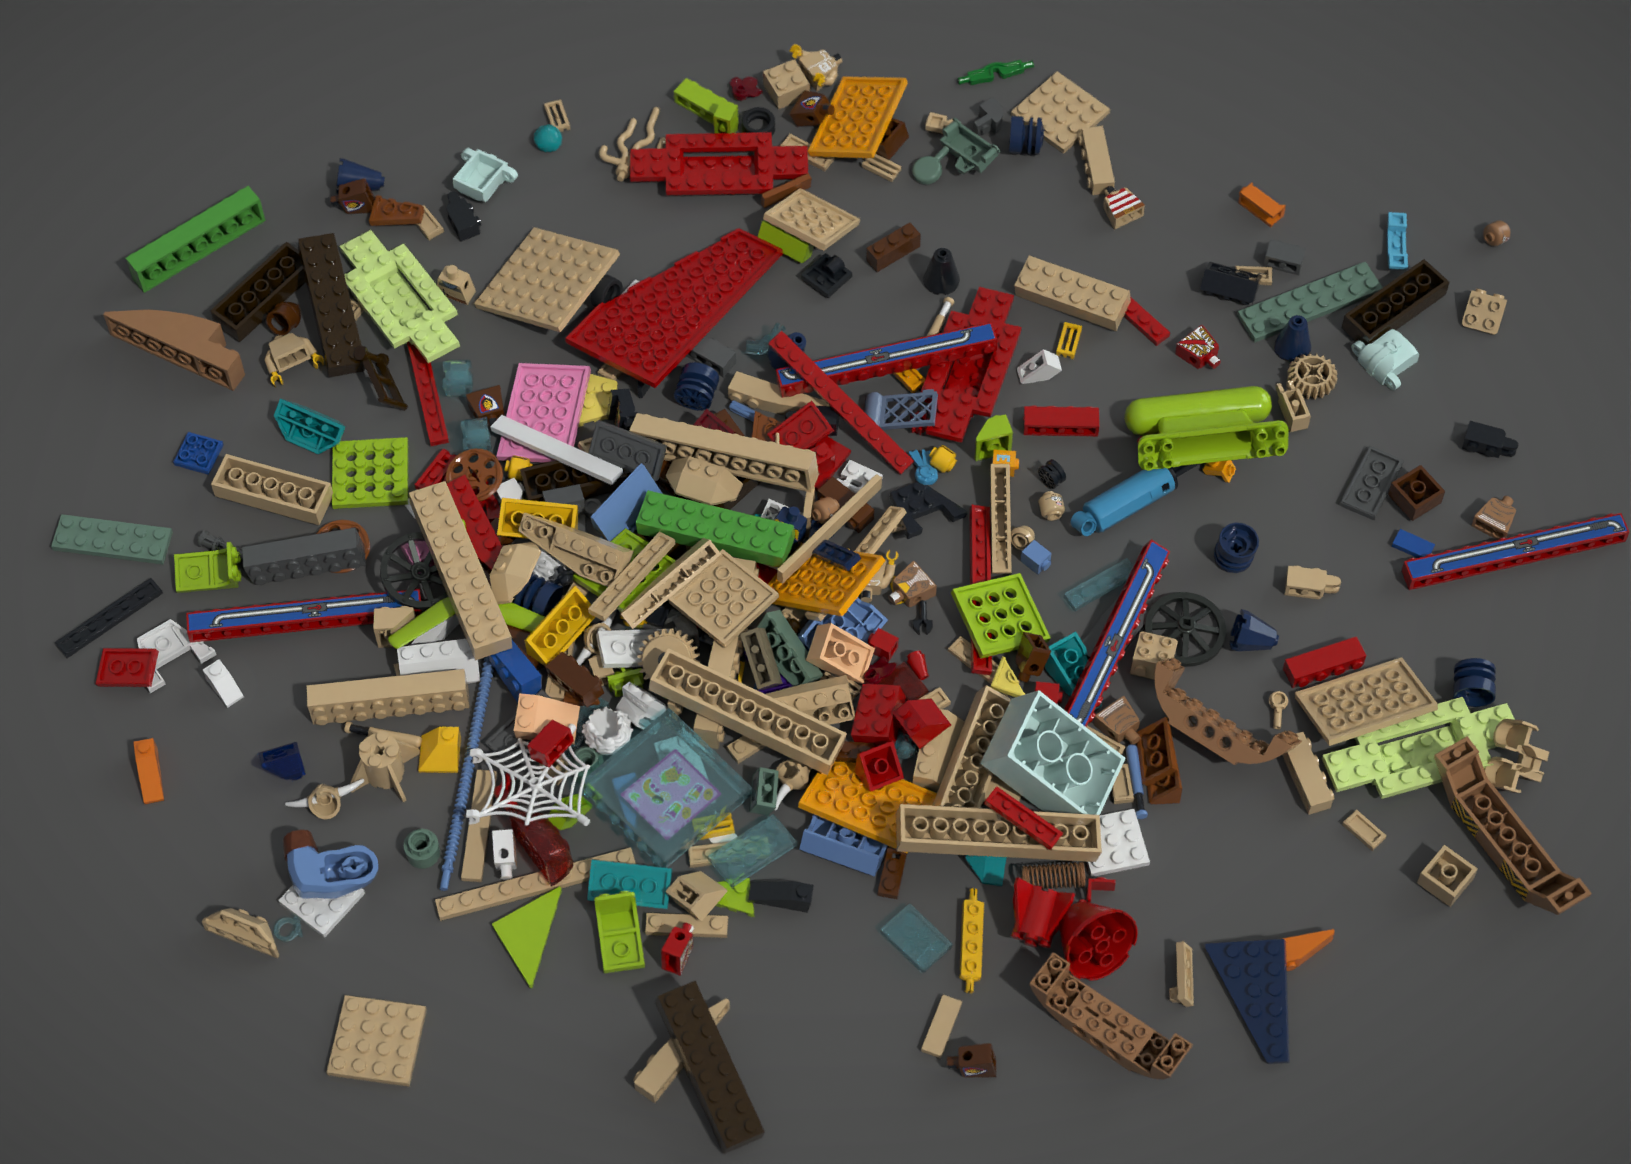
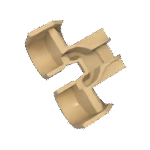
M1503 719L1496 726L1493 736L1495 745L1508 751H1515L1519 753L1517 763L1501 757H1492L1488 760V765H1494L1488 766L1484 770L1487 778L1495 788L1512 793H1521V790L1516 789L1519 777L1541 782L1544 772L1539 771L1542 761H1548L1549 752L1528 744L1532 731H1539L1536 725L1522 720Z

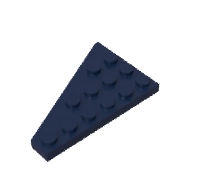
M1274 939L1205 944L1210 958L1267 1063H1289L1286 940Z

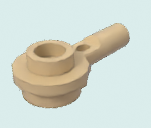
M1277 691L1270 695L1268 701L1270 707L1274 709L1273 728L1281 729L1282 710L1288 705V697L1285 693Z

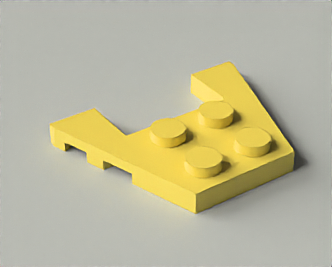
M590 374L578 427L591 421L595 423L598 420L608 419L607 410L611 390L618 389L617 381Z

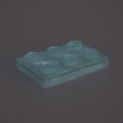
M910 903L880 929V933L922 973L926 972L953 947V944Z

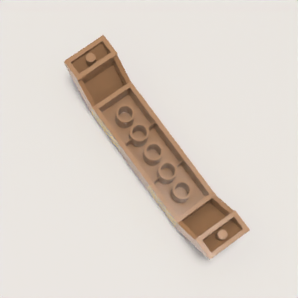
M1468 736L1435 754L1434 758L1451 808L1524 901L1559 915L1591 896L1592 893L1580 878L1576 879L1561 872L1490 782L1482 765L1479 750Z

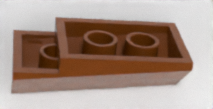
M1164 717L1137 731L1141 737L1137 742L1142 784L1147 786L1150 804L1180 803L1182 785L1168 717Z

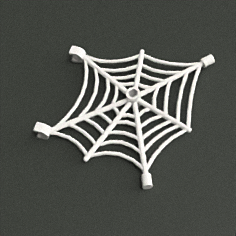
M570 724L568 727L573 735L577 727L574 724ZM518 738L517 743L499 752L484 753L481 749H470V756L473 757L472 763H480L485 760L490 770L492 787L487 803L481 812L475 809L466 811L469 825L476 824L480 821L481 817L490 815L514 816L524 820L526 826L531 821L550 817L577 818V821L584 826L590 823V819L581 814L582 790L590 765H586L578 759L571 745L568 749L582 767L573 764L563 753L562 757L575 768L571 770L557 759L556 761L569 771L566 773L558 771L553 765L549 768L544 765H531L530 761H536L528 757L527 753L529 751L525 749L524 745L529 743L522 741V738ZM518 745L521 748L516 753L494 761L489 758L490 756L506 753ZM521 753L523 754V758L515 763L506 766L500 764ZM523 761L526 763L525 766L512 771L509 769ZM492 764L500 770L502 788L493 806L487 808L495 788V775ZM528 768L529 772L526 775L521 776L518 774V772ZM551 768L555 773L559 775L556 777H551L547 774V772ZM533 769H544L543 771H533ZM505 771L510 774L512 787L507 799L499 802L505 789ZM584 771L578 794L577 812L572 809L574 786L578 773ZM575 774L571 784L568 807L561 802L562 791L567 777ZM514 777L520 780V787L517 794L512 796L515 789ZM563 779L557 799L553 796L554 786L558 780ZM523 782L530 785L529 788L522 791ZM552 783L550 793L543 789L544 785ZM519 797H525V798H531V800H530V802H529V801H526V800H523V799H517V798H519ZM548 797L551 799L534 803L535 798ZM511 801H512V802H522V803H524V804L529 805V807H528V809H526V808L521 807V806L512 805V804H507V803H509V802H511ZM554 802H555V803H557V804L559 805V806L541 807V808H538V809H534V810H533V807H534V806H538V805H542V804H546V803H554ZM510 807L525 811L527 815L525 818L511 812L491 811L497 808ZM543 810H566L571 813L547 814L531 818L532 813Z

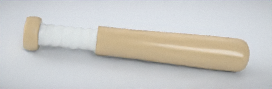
M944 298V305L936 316L927 336L940 333L946 320L945 317L950 307L954 305L952 298Z

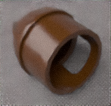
M293 302L277 304L267 315L266 321L271 331L278 335H286L296 328L301 319L300 305ZM274 317L284 327L283 330H277L272 325L271 320Z

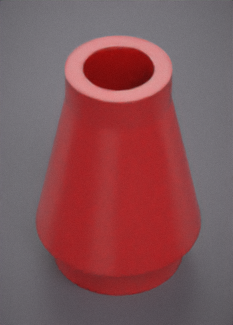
M920 650L908 654L906 662L917 676L918 681L927 679L929 674L925 655Z

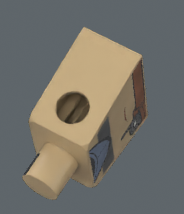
M447 265L438 277L437 286L447 298L465 305L469 304L476 290L467 272L457 269L455 265Z

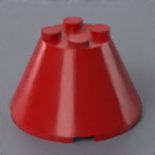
M1080 900L1070 906L1059 922L1064 958L1070 963V973L1078 979L1098 980L1113 973L1128 959V952L1132 944L1135 945L1137 941L1138 929L1136 922L1127 912L1089 903L1085 900Z

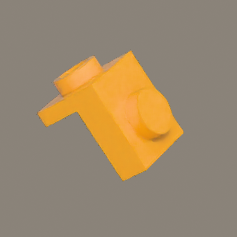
M1228 460L1206 463L1203 471L1205 475L1222 476L1224 481L1229 483L1235 474L1236 468L1232 461Z

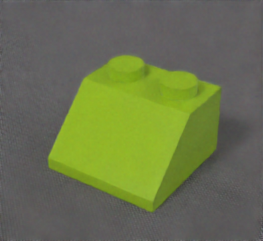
M1006 414L1001 416L995 415L984 424L976 437L975 461L992 458L994 450L1011 451L1013 431Z

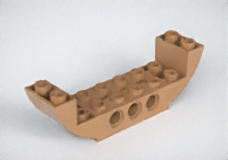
M1171 657V659L1167 658L1156 663L1155 689L1159 703L1169 718L1168 723L1233 765L1270 761L1291 751L1302 742L1298 739L1297 734L1289 730L1275 735L1270 745L1262 740H1256L1249 731L1240 730L1233 721L1229 719L1224 720L1217 711L1213 709L1208 710L1202 706L1203 703L1198 699H1191L1186 696L1187 693L1184 690L1174 688L1185 670V667L1181 666L1179 660Z
M1053 952L1030 982L1032 991L1046 1010L1061 1023V1026L1127 1070L1153 1079L1170 1078L1193 1044L1176 1033L1170 1040L1069 974L1070 963Z

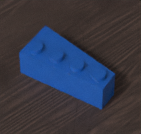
M513 640L511 649L487 656L517 703L519 693L536 695L542 689L541 674Z

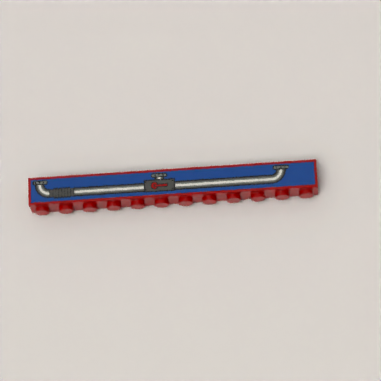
M992 322L813 362L837 385H846L855 381H864L887 374L901 373L905 370L919 369L923 366L937 365L946 361H955L964 357L991 353L997 350V337ZM790 366L776 369V380L782 398L814 391Z
M1622 513L1608 514L1605 517L1590 518L1583 522H1572L1565 526H1554L1547 530H1536L1529 534H1518L1511 538H1500L1489 543L1482 542L1471 547L1464 546L1453 551L1446 550L1435 555L1428 554L1417 559L1410 558L1404 561L1401 572L1408 589L1413 590L1626 542L1630 531Z
M1150 540L1143 546L1064 709L1085 727L1094 719L1096 714L1094 710L1103 700L1101 695L1103 691L1105 692L1111 683L1109 679L1118 669L1116 664L1126 652L1124 647L1130 643L1133 637L1131 633L1140 623L1138 618L1148 606L1146 601L1152 597L1155 591L1153 587L1162 577L1160 572L1169 562L1168 555L1170 551L1153 540Z
M415 589L409 599L421 601L420 589ZM407 590L397 592L404 596ZM385 592L330 597L327 599H310L307 601H291L288 603H272L268 605H252L249 607H233L230 609H213L210 611H194L186 613L187 634L190 643L374 624V609L381 607L399 608L402 605ZM414 609L415 617L422 614V610Z

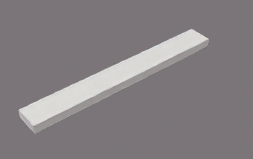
M503 415L490 426L492 432L608 484L613 485L623 474V469Z

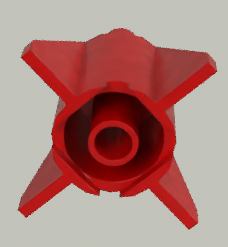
M1016 877L1013 895L1015 923L1011 937L1016 940H1025L1024 944L1030 947H1036L1039 944L1041 947L1050 948L1054 935L1060 929L1059 922L1073 903L1075 894L1056 892L1052 889H1048V891L1042 890V886L1032 885Z

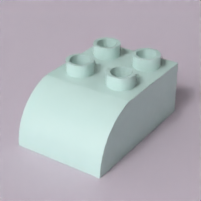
M1038 690L1011 699L980 764L1044 812L1100 815L1126 758Z

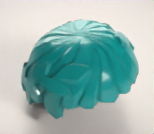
M543 125L535 131L534 142L541 151L554 152L561 146L562 135L554 125Z

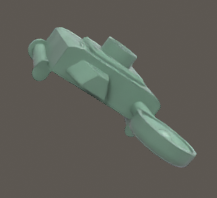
M953 118V122L942 129L944 136L940 141L943 148L935 157L925 156L918 159L913 165L912 173L918 183L928 185L936 182L942 175V166L939 161L948 152L958 158L955 167L962 175L972 169L982 173L999 155L1000 149L966 128L958 119Z

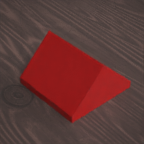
M893 741L857 754L854 773L869 792L904 779Z

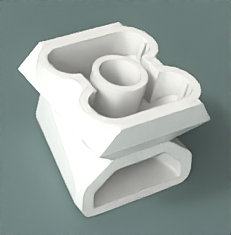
M628 682L622 687L623 697L616 706V710L628 713V719H631L635 726L656 735L659 729L657 718L669 716L668 706L646 690Z

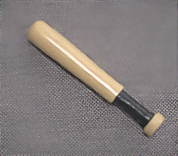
M350 721L346 722L344 728L345 733L356 732L368 736L385 731L394 739L415 747H420L422 742L420 736L374 727L367 728L354 725Z

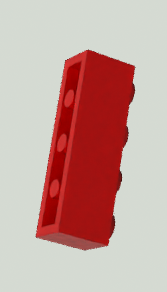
M1024 406V435L1098 437L1099 408L1091 406Z
M1356 636L1285 659L1283 670L1292 688L1304 687L1310 682L1322 681L1331 675L1337 676L1350 669H1359L1364 665L1366 654Z

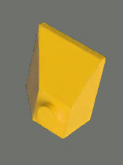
M437 727L422 735L419 773H458L461 747L459 727Z

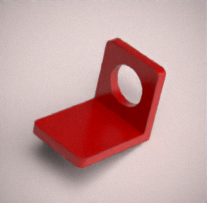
M1104 877L1088 879L1087 902L1091 903V890L1114 891L1116 880H1109Z

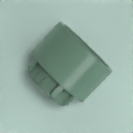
M589 746L578 748L574 751V754L583 763L590 764L584 785H594L603 778L605 773L603 756L596 749ZM571 755L570 761L578 767H582ZM584 771L578 773L576 782L581 784Z
M417 829L409 833L405 838L404 851L408 862L412 866L425 869L433 866L438 861L440 846L436 835L432 831Z

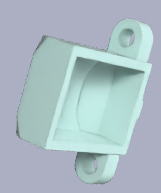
M466 148L461 153V157L466 164L453 178V187L460 193L477 201L486 202L505 180L513 183L518 177V173L509 167L507 162L498 159L492 154H487L479 149L474 151Z
M1394 329L1389 330L1367 346L1359 340L1351 345L1353 353L1358 357L1357 361L1366 369V372L1373 376L1381 385L1386 384L1393 391L1401 386L1397 375L1415 364L1419 358L1416 348L1400 332Z

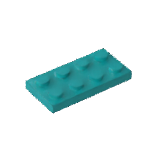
M592 859L587 900L594 901V898L601 894L614 895L621 891H630L635 893L636 906L668 909L669 895L666 893V890L671 886L673 868Z

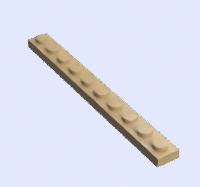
M631 847L436 899L435 902L440 921L550 892L559 886L565 888L587 882L590 877L592 859L636 864Z

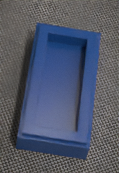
M1400 529L1391 547L1416 558H1421L1431 554L1435 544Z

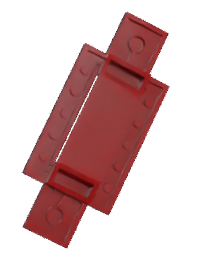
M772 132L666 134V148L630 149L631 182L666 181V195L763 194L773 189V179H796L808 174L807 146H772ZM754 151V155L684 157V152Z
M979 287L969 315L951 311L943 333L992 322L997 337V350L991 353H983L955 360L945 389L943 387L953 361L930 366L920 393L923 390L934 389L938 393L935 426H927L926 434L962 443L971 417L973 418L974 414L991 418L1022 332V327L1006 324L1014 301L1013 294ZM973 379H981L983 381L980 390L975 386L971 387L969 383ZM926 398L923 402L931 403L932 398Z

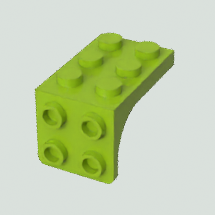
M227 542V548L221 550L174 554L177 593L239 588L238 582L241 581V571L238 570L237 563H240V553L237 552V548L231 542Z
M621 891L614 895L601 894L595 897L594 903L604 974L645 968L635 893Z

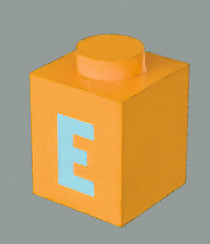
M993 451V464H1010V477H1014L1015 470H1019V459L1016 458V451Z

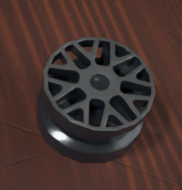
M1053 459L1047 461L1045 466L1038 468L1040 479L1050 489L1056 488L1059 483L1066 480L1063 468Z

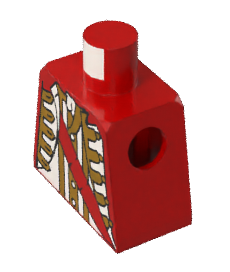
M1203 325L1199 326L1176 345L1175 354L1197 369H1201L1206 364L1215 369L1221 362L1216 357L1219 345Z
M683 923L681 928L673 927L661 950L663 970L681 976L693 948L692 932L694 927L691 924Z

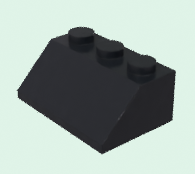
M1209 262L1205 268L1200 290H1204V293L1208 295L1219 294L1227 300H1232V298L1238 299L1240 303L1249 305L1256 298L1262 275ZM1249 278H1257L1256 281L1249 280Z

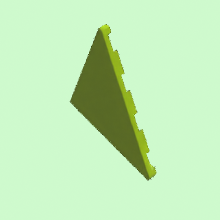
M560 886L492 923L493 929L530 989L534 985L536 973L540 966L543 950L546 946L550 927L562 893Z

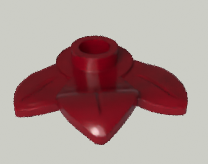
M734 77L730 81V86L733 88L732 94L736 100L742 101L747 99L748 96L757 97L763 91L756 88L758 81L754 77H745L743 80Z
M882 656L873 665H869L868 670L863 676L865 679L864 683L879 684L883 678L892 674L896 668V663H889L886 657Z

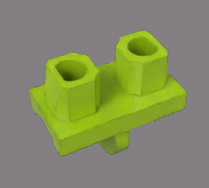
M622 667L620 671L614 672V675L607 676L610 692H613L616 697L623 696L622 687L628 682L643 689L644 678L643 673H640L641 668L625 670V667Z

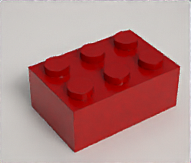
M862 685L851 732L854 742L874 743V747L893 741L895 746L900 722L892 712L903 705L906 699L900 685Z

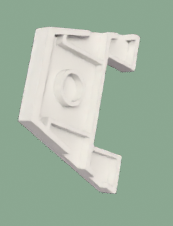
M171 619L137 638L139 648L157 649L159 651L152 686L147 687L150 693L166 685L157 669L185 652L192 650L201 664L217 655L215 650L205 645L203 641L190 643L187 630Z

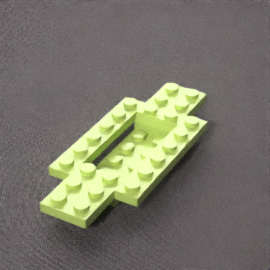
M370 230L340 246L341 252L355 268L344 274L347 288L394 349L409 341L411 345L414 344L425 360L430 363L460 347L459 341L444 323L457 316V310L405 244L387 251ZM399 269L408 279V281L412 284V286L416 289V291L419 293V295L423 298V300L427 303V305L430 307L432 311H430L422 302L419 296L415 293V291L411 288L408 282L400 274Z
M1460 697L1438 703V710L1355 737L1356 746L1324 754L1322 760L1336 792L1372 783V785L1376 786L1381 799L1442 782L1434 758L1435 754L1467 736L1479 750L1483 767L1486 768L1494 765H1488V760L1491 759L1488 750L1498 747L1495 745L1493 738L1496 726L1503 719H1514L1507 703L1470 713L1464 698ZM1450 723V726L1378 745V742Z

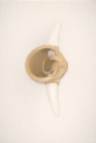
M617 609L602 623H596L585 629V646L576 659L579 665L592 653L600 654L596 638L597 631H612L610 626Z
M794 759L786 760L778 765L776 769L779 771L778 779L783 784L777 794L776 808L774 810L778 809L783 798L792 789L803 790L808 786L811 767Z
M364 779L336 788L319 784L307 798L286 802L285 806L295 808L309 807L311 812L318 818L331 819L340 810V798L360 786Z

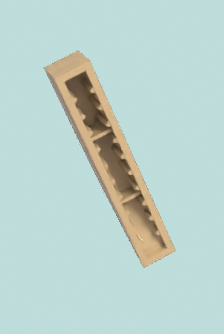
M736 371L728 387V399L746 404L751 408H758L781 415H786L789 411H798L811 400L816 406H830L824 400L803 393L782 398L778 385Z
M1010 464L990 465L992 574L1012 573Z
M701 539L646 587L620 613L621 616L634 629L718 558L721 553L710 539Z
M727 998L709 1008L716 1026L730 1009V1001ZM672 1039L656 1055H651L643 1071L640 1070L634 1077L635 1090L653 1103L657 1102L684 1067Z

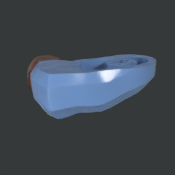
M308 830L292 831L283 838L284 858L288 863L289 876L295 891L302 899H335L347 895L372 883L378 872V859L374 852L365 846L354 845L340 850L318 853L313 836Z

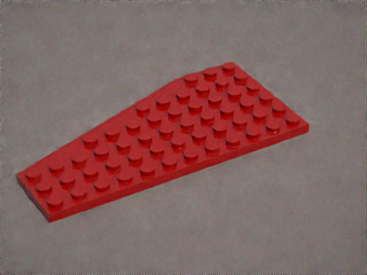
M738 228L721 237L719 242L700 252L695 251L675 262L673 267L655 277H648L627 289V292L605 304L603 302L600 303L565 338L566 343L656 388L783 255V249Z

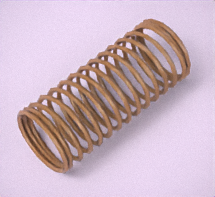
M1070 862L1069 866L1067 863H1065L1064 865L1063 863H1061L1060 867L1058 863H1056L1055 866L1052 863L1051 867L1049 864H1047L1046 866L1043 864L1042 867L1039 864L1037 867L1036 865H1033V868L1031 867V865H1029L1028 868L1026 865H1023L1022 879L1030 883L1029 875L1031 870L1032 885H1035V868L1037 886H1039L1040 869L1042 890H1044V867L1046 877V889L1048 890L1049 868L1051 889H1053V867L1055 875V888L1057 889L1058 867L1060 889H1062V867L1064 874V888L1066 889L1067 866L1069 888H1071L1070 867H1072L1073 887L1075 888L1076 865L1078 887L1084 888L1085 869L1083 862H1079L1078 865L1076 862H1074V864Z

